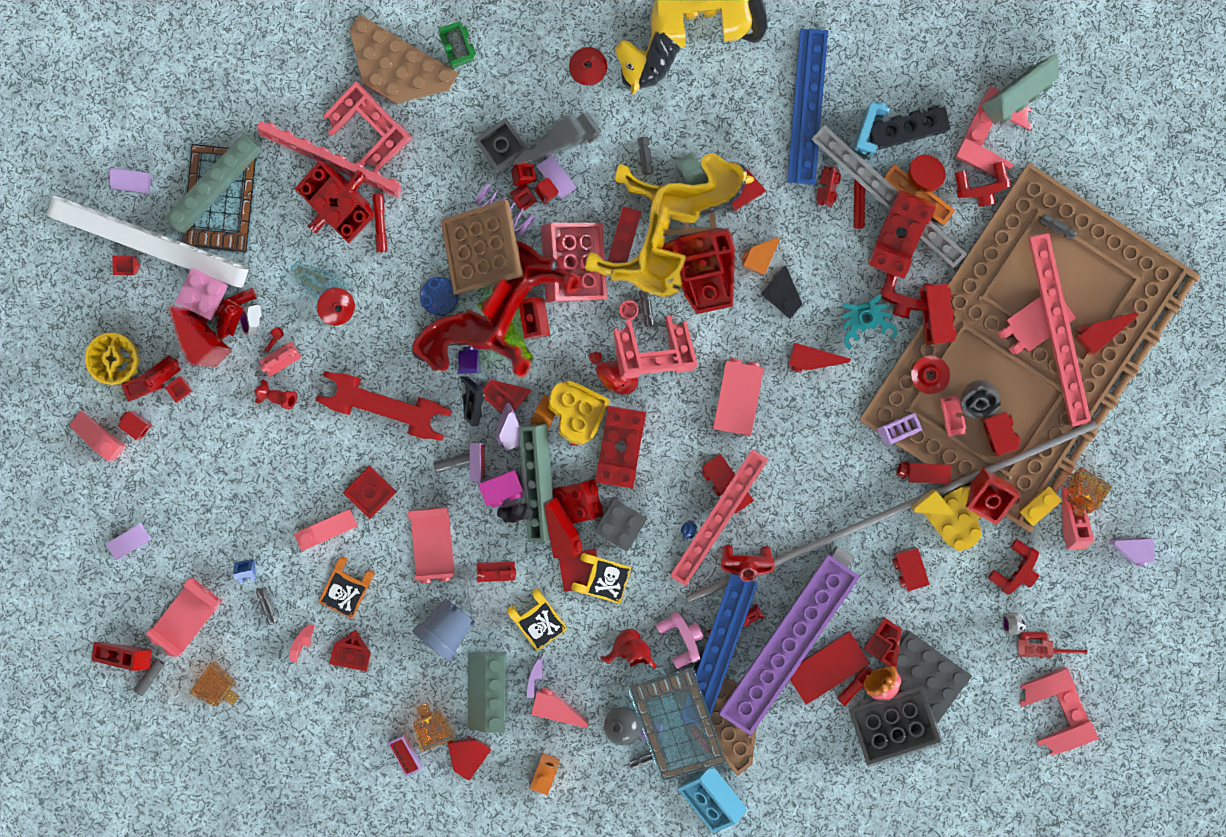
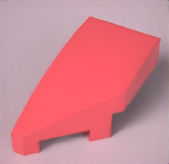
M307 625L295 638L289 650V661L297 663L302 647L311 646V637L315 625Z

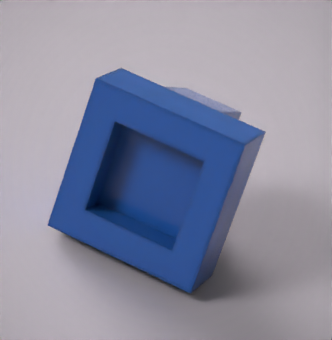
M253 559L234 563L233 577L240 584L244 583L245 578L250 577L251 581H255L256 573Z

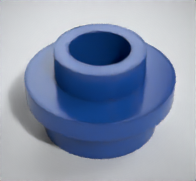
M691 520L684 523L681 527L683 538L692 539L695 536L697 525L693 524Z

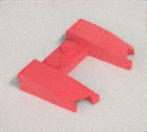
M355 82L326 112L323 118H329L332 129L328 130L330 136H333L359 112L382 136L359 163L363 166L366 163L376 166L375 171L378 172L413 137L372 98L373 96L360 83Z
M990 86L954 158L995 177L994 163L1004 161L1005 167L1008 170L1014 164L982 147L993 122L981 105L1000 91ZM1026 107L1018 113L1013 112L1011 114L1013 117L1009 121L1031 130L1032 124L1028 123V112H1031V108Z
M666 316L670 350L639 353L631 319L625 321L626 327L621 331L615 328L613 330L621 379L640 377L641 374L675 370V373L693 371L698 364L687 322L683 321L682 326L672 323V316Z
M1063 666L1020 685L1021 689H1025V700H1020L1019 703L1021 707L1056 695L1068 721L1069 727L1036 741L1038 745L1042 746L1045 744L1052 750L1049 753L1053 756L1099 739L1076 692L1075 683L1068 668Z

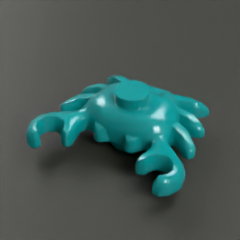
M881 295L876 296L871 301L857 305L843 304V307L852 309L851 312L842 316V319L851 317L843 326V329L846 330L851 325V329L843 339L844 345L847 348H852V345L848 343L849 338L859 341L858 329L864 332L869 328L876 329L878 324L881 326L882 334H885L886 330L890 328L893 331L892 338L896 337L897 327L883 319V316L891 319L892 316L887 312L880 311V309H886L887 305H875L881 299Z

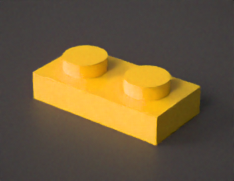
M1047 486L1019 512L1031 526H1034L1062 500L1050 486Z

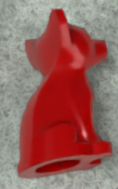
M261 379V385L257 386L254 390L256 396L255 403L260 404L265 399H268L270 402L281 405L282 408L288 410L295 406L298 396L295 391L286 390L282 392L280 390H270L268 382L264 379Z

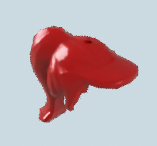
M595 351L589 354L590 361L596 365V374L605 388L620 395H628L635 391L638 386V378L621 379L616 360L603 361L601 352Z
M634 629L622 631L615 639L611 653L606 656H600V660L607 664H611L619 656L627 659L628 662L633 661L630 663V667L644 662V665L649 664L651 668H657L656 663L652 659L649 646L641 640L640 634Z

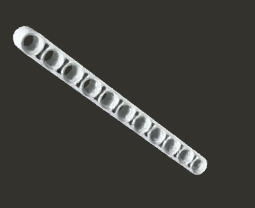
M51 197L47 216L189 270L194 268L232 286L244 287L249 270L244 265L65 198Z

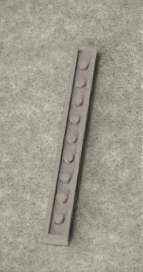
M824 124L811 140L890 210L898 190ZM930 221L929 225L925 226L921 239L954 268L967 253L932 221Z

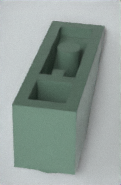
M694 152L688 153L675 162L689 185L709 183L708 176Z

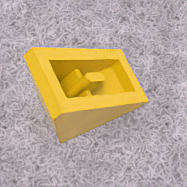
M933 488L911 506V510L914 513L952 516L954 513Z

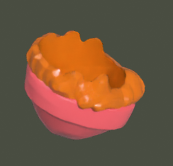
M893 666L872 670L871 675H867L866 680H864V689L876 700H889L897 694L901 678Z

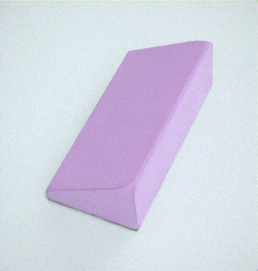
M110 168L111 189L149 194L151 174Z

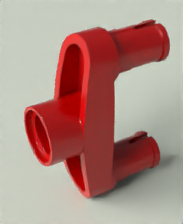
M1005 162L993 164L996 177L994 183L979 187H969L966 170L955 172L958 189L956 190L957 198L976 197L978 207L994 204V193L1011 186L1010 178L1007 177Z
M887 273L884 286L880 289L879 295H881L883 300L895 305L892 314L902 318H909L911 310L922 311L920 298L915 299L895 293L894 289L898 277ZM924 283V284H923V287H924V286H930V285H933V284Z
M1018 539L1012 542L1010 548L1023 556V561L1018 566L1019 570L1015 571L1011 578L1008 579L995 570L988 576V579L999 586L1001 591L1007 595L1013 593L1022 583L1031 588L1039 578V574L1033 570L1039 556V551L1033 547H1028Z
M724 545L722 547V558L720 560L722 570L740 575L743 581H753L757 575L771 573L775 568L769 546L761 547L760 556H734L731 545Z

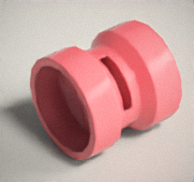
M631 300L624 301L620 306L619 313L623 319L632 320L637 317L638 306Z

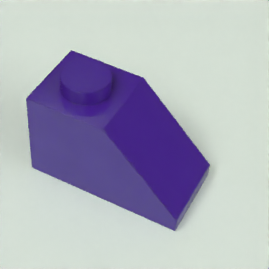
M471 346L463 347V350H460L458 353V374L481 373L480 350H475Z

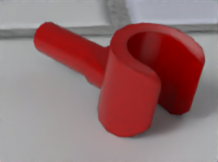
M275 327L270 331L273 338L265 348V352L268 353L276 341L284 336V332L280 327Z

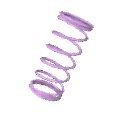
M489 183L486 184L478 194L475 204L479 205V207L485 206L489 201V204H491L498 190L481 206V202L491 188ZM515 202L511 204L510 211L512 210ZM522 208L517 213V215L512 219V221H514V219L516 218L515 223L513 225L514 231L520 229L519 235L521 236L525 234V232L528 230V228L531 226L532 222L535 219V215L533 216V214H530L527 217V219L517 229H515V225L524 208Z

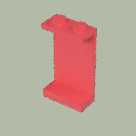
M730 358L729 361L724 363L725 368L712 429L751 436L764 368L760 367V363L749 361L747 365L741 364L740 359Z
M448 507L408 511V519H411L416 568L414 580H420V583H430L431 579L439 578V581H449L450 577L455 575Z
M190 578L185 582L181 593L153 629L146 633L152 643L162 646L164 652L171 657H178L183 653L222 602L220 598L194 578Z

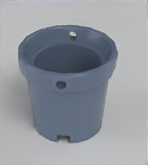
M445 598L422 624H417L412 632L428 647L444 659L452 662L457 654V648L475 623V620Z

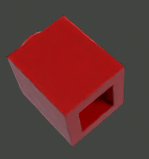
M128 411L120 417L119 421L121 422L118 427L135 440H141L153 424L137 412Z

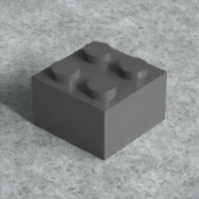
M506 117L474 139L497 174L513 165V161L527 149V146Z
M614 498L594 532L628 552L645 524L647 517Z

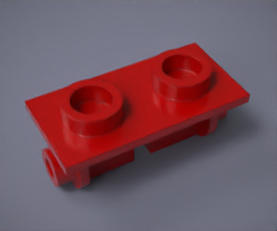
M825 166L824 170H822L819 183L826 185V187H818L817 205L824 206L826 204L832 208L833 203L836 202L837 192L835 191L837 184L841 181V173L835 166H833V169Z
M229 299L225 301L216 326L218 337L221 339L228 335L234 336L244 310L243 306Z
M168 355L138 378L152 392L181 371V368L178 366L179 361L176 358L172 359Z
M515 561L476 563L477 582L515 581Z

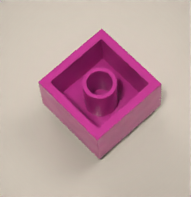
M517 469L478 484L486 506L491 505L492 508L503 504L504 499L509 498L510 501L517 499L524 492L523 483Z

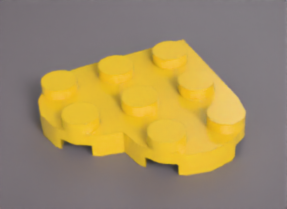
M566 381L553 387L549 395L548 407L560 417L559 434L570 443L584 445L596 434L610 399L576 382Z
M970 486L958 487L941 497L953 510V516L923 513L944 541L957 551L973 547L982 536L981 526L978 522L981 516L966 508Z

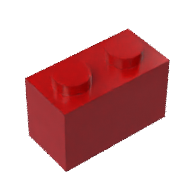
M531 297L524 299L519 306L524 339L534 340L551 336L545 298Z
M1000 412L981 419L993 456H1000L1020 449V438L1017 433H1014L1012 427L1014 421L1010 414Z
M914 546L893 553L892 563L895 570H899L900 577H898V582L901 588L904 587L909 592L930 585L917 547Z

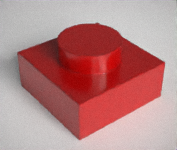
M179 376L165 387L176 403L193 392L182 376Z

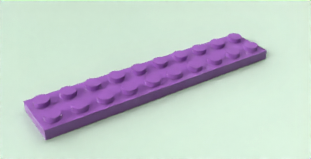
M827 554L719 711V715L751 736L860 576Z

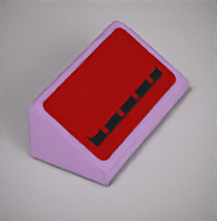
M485 442L469 443L470 481H486Z
M405 734L387 743L405 776L422 769L423 766Z

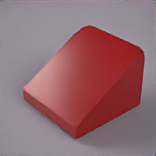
M533 164L514 165L511 169L514 186L537 181Z
M546 178L538 183L534 189V192L544 205L548 204L559 193L550 178Z
M526 184L517 187L509 193L519 209L524 208L523 211L537 202V199Z

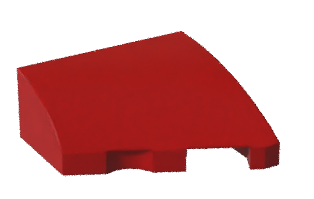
M884 617L863 649L887 666H893L897 669L901 628Z

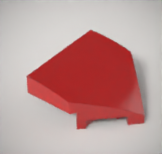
M356 629L343 639L335 642L330 657V665L368 671L371 652Z
M467 736L466 739L447 742L453 771L470 781L491 751V748L476 738L472 739L471 736Z

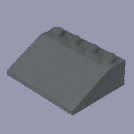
M923 686L898 693L889 700H877L849 709L867 766L871 767L944 744Z

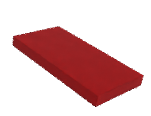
M850 631L804 659L790 678V681L807 705L870 665V662Z

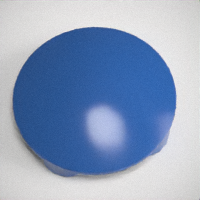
M435 277L423 285L420 292V301L429 313L433 315H446L456 307L458 295H454L450 280L443 277Z

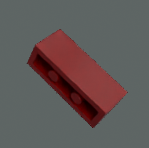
M623 206L607 262H628L642 211Z
M948 283L920 287L926 345L956 341L957 331L953 325L954 310L951 307L950 301L952 292Z
M719 453L701 466L703 477L706 481L711 480L715 485L712 489L718 497L723 495L736 475L723 456ZM747 492L735 510V514L754 501L749 492Z

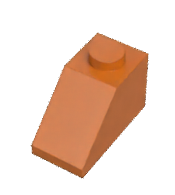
M774 238L751 247L749 252L745 250L741 259L744 262L742 267L764 276L780 239Z

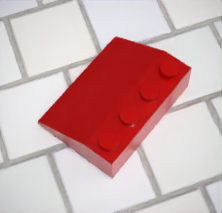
M172 305L169 307L181 349L186 355L184 358L191 365L216 367L232 352L195 312Z

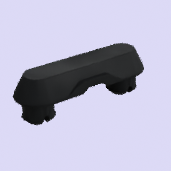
M518 503L507 508L500 507L497 510V516L502 518L504 523H518L520 520L530 519L533 510L527 503Z

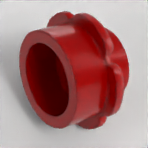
M901 461L899 463L896 475L901 477L902 480L909 475L910 462L905 463Z

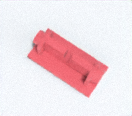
M291 341L259 362L263 372H266L271 377L302 357Z
M958 395L941 398V409L944 414L945 429L947 430L948 437L964 434L965 429H967L964 416L957 417V413L963 412L961 399H958Z

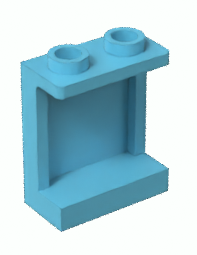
M871 102L865 110L853 146V150L859 156L870 159L876 152L877 145L868 143L867 139L875 116L883 119L889 113L890 108H887L886 104L882 102Z

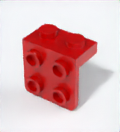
M595 479L557 487L552 490L553 497L557 498L572 523L589 521L604 516Z

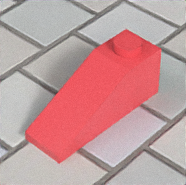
M80 410L69 425L95 452L107 461L116 460L127 446L82 410Z
M1081 487L1063 488L1061 490L1062 526L1067 550L1086 549L1094 541Z
M349 509L294 533L300 550L304 551L357 527V523Z
M537 689L531 715L588 728L589 721L556 693H552V689Z

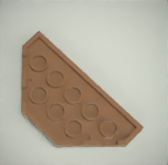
M360 14L350 29L363 84L396 104L440 92H447L451 89L459 75L456 71Z
M724 678L710 720L724 760L738 776L753 764L756 729L750 736L719 715V711L738 685L734 679ZM688 691L675 695L683 708L689 694Z

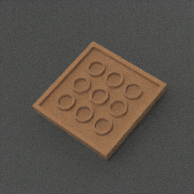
M504 199L441 220L454 295L494 285L501 278L508 281L522 276L509 200Z

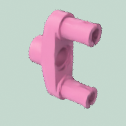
M677 611L671 614V617L656 624L660 634L675 627L678 628L686 643L687 652L672 659L677 669L691 662L696 663L701 660L697 641L705 638L698 622L688 626Z

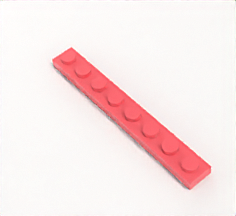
M260 121L257 126L260 136L317 162L322 161L329 167L350 177L357 170L363 172L362 176L365 175L367 177L363 183L396 198H399L401 194V185L395 179H386L375 170L369 171L360 163H351L340 154L334 155L322 146L316 147L305 138L299 139L287 130L281 131L270 122L264 123Z
M754 449L750 451L670 576L687 586L769 460Z

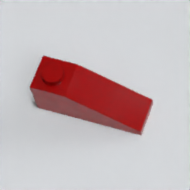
M1136 312L1088 325L1084 324L1077 330L1078 334L1074 338L1089 355L1096 354L1131 323L1138 314Z
M793 343L787 366H791L792 371L802 373V370L807 371L850 363L851 359Z
M552 497L544 506L553 558L574 559L582 552V542L580 541L579 533L557 498Z
M93 642L91 661L130 671L150 669L152 650L137 646Z

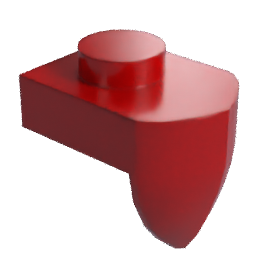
M112 255L113 275L134 276L138 273L140 263L135 256Z

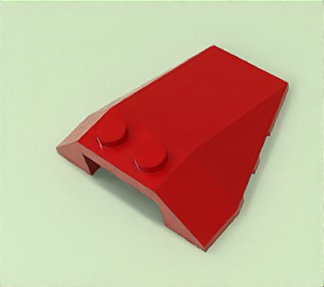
M716 227L682 235L665 242L663 247L659 248L685 256L684 264L680 271L681 289L684 292L683 295L697 314L733 307L735 246L729 229Z

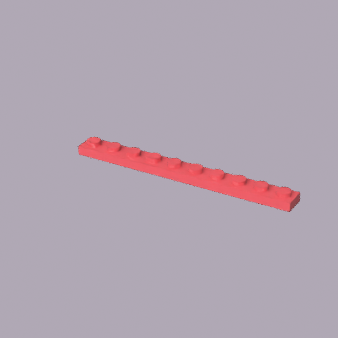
M1045 233L1029 237V246L1070 426L1091 422L1050 235Z

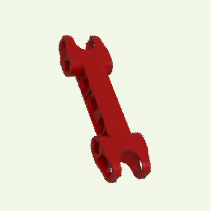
M324 371L323 376L336 383L337 392L331 398L317 396L316 402L346 415H350L352 407H356L409 424L407 430L409 435L422 439L444 440L445 435L435 432L431 428L430 421L436 414L451 416L452 410L422 397H418L416 405L388 398L387 396L359 388L361 382L359 377L346 373Z

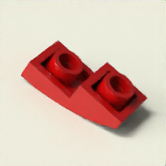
M909 463L908 482L950 484L951 465Z

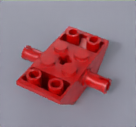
M318 161L294 189L318 213L311 223L307 225L312 232L317 234L327 222L350 244L374 218L375 215L368 201L356 190L367 179L365 175L362 176L363 172L357 170L347 181L339 172L322 161Z

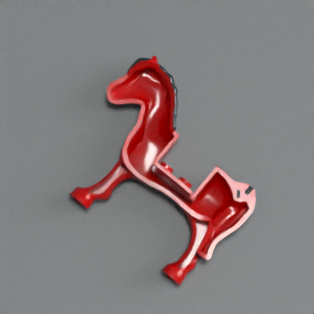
M516 240L522 276L508 281L501 278L498 283L494 284L490 297L482 304L481 312L487 317L467 309L465 313L458 312L456 315L451 314L439 318L425 326L422 332L417 335L411 346L414 358L426 362L433 371L441 372L449 367L448 346L469 345L476 349L491 350L503 355L510 360L512 372L518 377H524L530 370L531 363L529 359L522 357V350L518 346L510 345L505 341V336L517 309L528 292L539 284L559 283L562 285L563 290L574 293L580 286V278L578 275L568 273L564 269H557L558 262L554 257H543L531 246Z

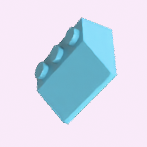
M713 766L701 769L678 788L679 792L712 833L735 825L747 811L742 801Z

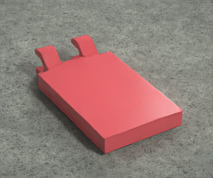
M1041 295L1005 321L1008 326L998 332L1001 339H1005L1013 334L1018 341L1008 348L1012 355L1018 354L1023 349L1029 352L1048 339L1050 335ZM1065 303L1068 320L1070 323L1074 319H1076V317Z

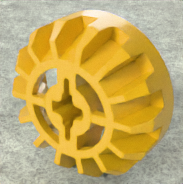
M104 333L95 337L88 345L85 352V365L89 374L98 382L108 385H119L131 380L133 374L138 372L137 367L141 362L138 356L140 351L134 345V341L123 334ZM121 347L127 351L129 359L125 358L123 353L120 352ZM111 357H116V361H111ZM124 361H128V366L119 372V367L124 364Z

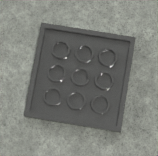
M908 631L899 643L896 671L901 678V684L897 694L923 686L938 724L972 675L911 631Z

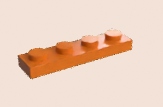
M895 164L884 176L897 190L901 189L934 202L936 210L932 219L942 227L956 211L932 192L917 189L910 182L908 174Z

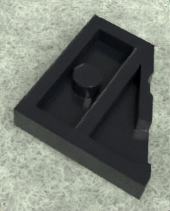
M786 266L780 270L760 294L789 319L802 305Z
M462 376L461 383H464L466 386V394H462L464 419L472 427L479 426L482 417L481 408L482 401L484 400V391L468 376Z

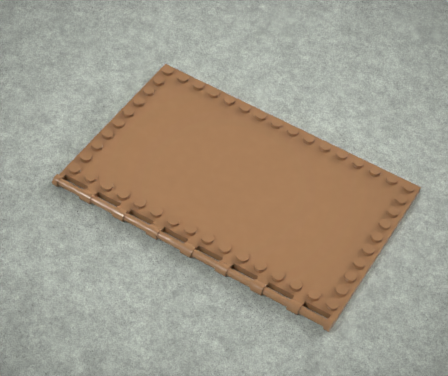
M1027 163L948 283L952 292L950 301L951 307L954 310L953 325L957 331L956 341L926 345L924 322H922L858 420L878 433V428L916 413L923 430L894 444L923 463L951 465L952 482L1085 425L1070 426L1050 337L1029 352L1023 349L1018 354L1012 355L1008 348L1018 342L1014 335L1011 334L1005 339H1001L998 335L1000 330L1008 326L1005 321L1040 296L1028 238L1049 233L1063 298L1076 317L1069 324L1090 418L1100 403L1104 406L1094 420L1097 428L1080 435L1083 438L1069 459L1065 456L1079 436L993 472L994 475L1012 484L1020 494L1005 514V517L1027 532L1032 533L1034 530L1033 526L1023 521L1024 517L1020 514L1019 510L1045 488L1058 467L1062 470L1050 486L1055 493L1067 475L1072 473L1077 465L1076 461L1088 443L1093 441L1098 433V428L1110 410L1115 408L1119 402V396L1131 378L1136 376L1140 370L1139 366L1151 348L1156 346L1162 337L1160 334L1172 316L1177 314L1183 305L1182 301L1201 276L1040 169ZM1044 214L1050 215L1051 219L1055 218L1068 225V228L1075 229L1077 231L1076 236L1072 240L1065 238V235L1061 236L1049 229V226L1045 227L1040 224L1041 217ZM1186 275L1188 277L1187 281L1174 298L1172 294ZM1165 307L1167 309L1166 313L1154 330L1151 329V326ZM1136 312L1138 314L1131 323L1096 354L1089 355L1074 338L1078 334L1077 330L1084 324L1088 325ZM1144 339L1146 343L1134 361L1131 362L1129 359ZM926 356H936L946 362L950 370V381L943 391L929 395L916 389L911 379V372L914 364L919 359ZM1123 371L1125 375L1123 376V378L1121 379L1113 393H1108V391L1110 390V388L1112 387L1120 373ZM927 372L926 377L931 379L932 373ZM985 380L992 383L997 388L1001 400L1000 409L995 414L1007 412L1008 415L1012 416L1014 421L1012 427L1014 433H1017L1020 438V449L1000 456H993L981 422L984 416H977L978 419L967 416L964 412L957 413V417L964 416L967 428L965 433L948 437L940 399L958 395V399H961L963 389L972 381ZM910 419L907 420L911 430H914ZM900 423L904 433H907L903 423ZM893 426L896 435L899 436L896 427ZM972 482L965 484L963 486H971Z

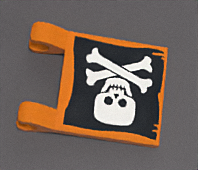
M342 556L338 559L318 602L353 619L375 572L368 570L362 581L346 574L342 570L348 559Z

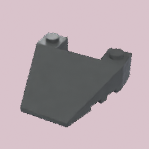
M582 113L578 118H575L573 114H566L547 130L548 133L545 136L539 137L536 140L537 143L531 148L528 147L513 163L515 165L525 164L586 143L591 144L599 138L598 134L602 131L589 113Z

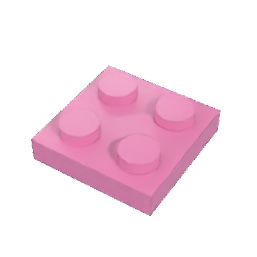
M191 268L175 303L212 320L228 285Z

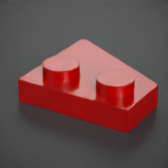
M492 379L482 389L484 391V399L501 414L507 403H510L513 411H515L532 392V390Z

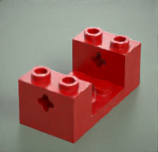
M898 189L869 256L868 265L905 279L912 264L913 253L926 225H929L936 210L935 203ZM899 227H904L907 230V234L904 237L896 235V230Z
M608 406L595 482L633 489L647 412ZM618 441L625 442L626 450L618 452L615 449V444Z

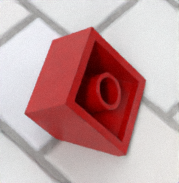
M982 468L971 483L966 508L998 525L1020 494L1012 484Z

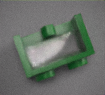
M458 21L438 28V34L452 70L474 61L476 52L473 44L469 45L467 37H469L466 26L462 27L461 22Z

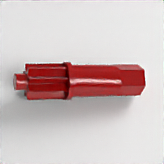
M871 667L868 669L863 668L837 697V700L846 706L858 691L864 687V680H866L867 675H871L873 669Z

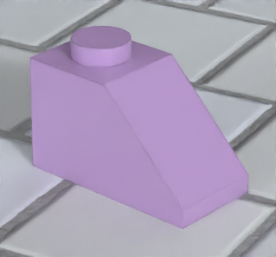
M507 403L496 426L498 434L495 435L499 445H504L506 451L520 445L519 427H521V424L510 403Z
M1148 537L1109 539L1110 544L1129 561L1136 563V566H1148V562H1155L1154 539Z

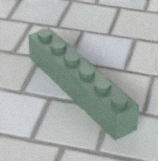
M243 133L164 218L179 232L186 233L263 149Z
M529 424L519 427L524 501L533 510L531 518L526 519L528 542H546L550 540L544 504L553 497L547 424Z

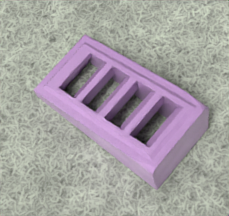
M912 413L877 430L884 446H887L923 429L916 413ZM910 419L914 430H911L907 420ZM900 423H903L907 433H904ZM893 426L896 427L899 436L896 435Z

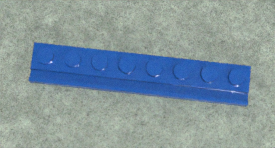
M800 28L787 183L816 184L819 146L811 139L820 130L828 30Z
M732 573L695 674L700 689L699 692H701L709 717L712 715L758 585L756 581H743L739 575ZM689 694L684 707L692 705ZM693 706L683 709L682 716L685 721L694 722L698 720Z

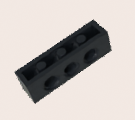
M939 105L927 108L928 111L921 113L920 110L910 112L907 117L902 118V115L891 117V121H874L869 133L871 144L877 145L876 150L946 133L951 130L946 107L939 108ZM923 118H928L931 121V127H926L923 124ZM905 123L912 125L913 130L911 132L905 130ZM885 129H893L894 136H888L885 133Z

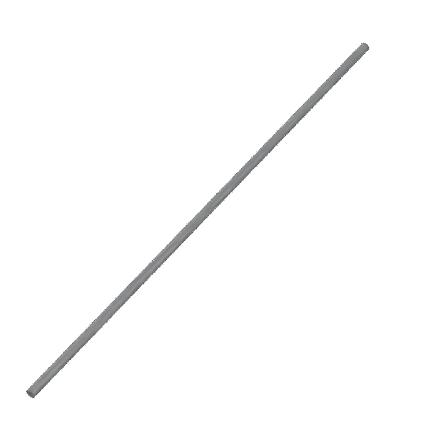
M1092 421L987 466L984 469L993 473L1097 428V424L1095 421ZM981 469L934 490L939 495H942L968 484L975 479ZM925 494L774 558L775 566L911 508ZM729 578L686 596L688 602L691 603L726 588Z

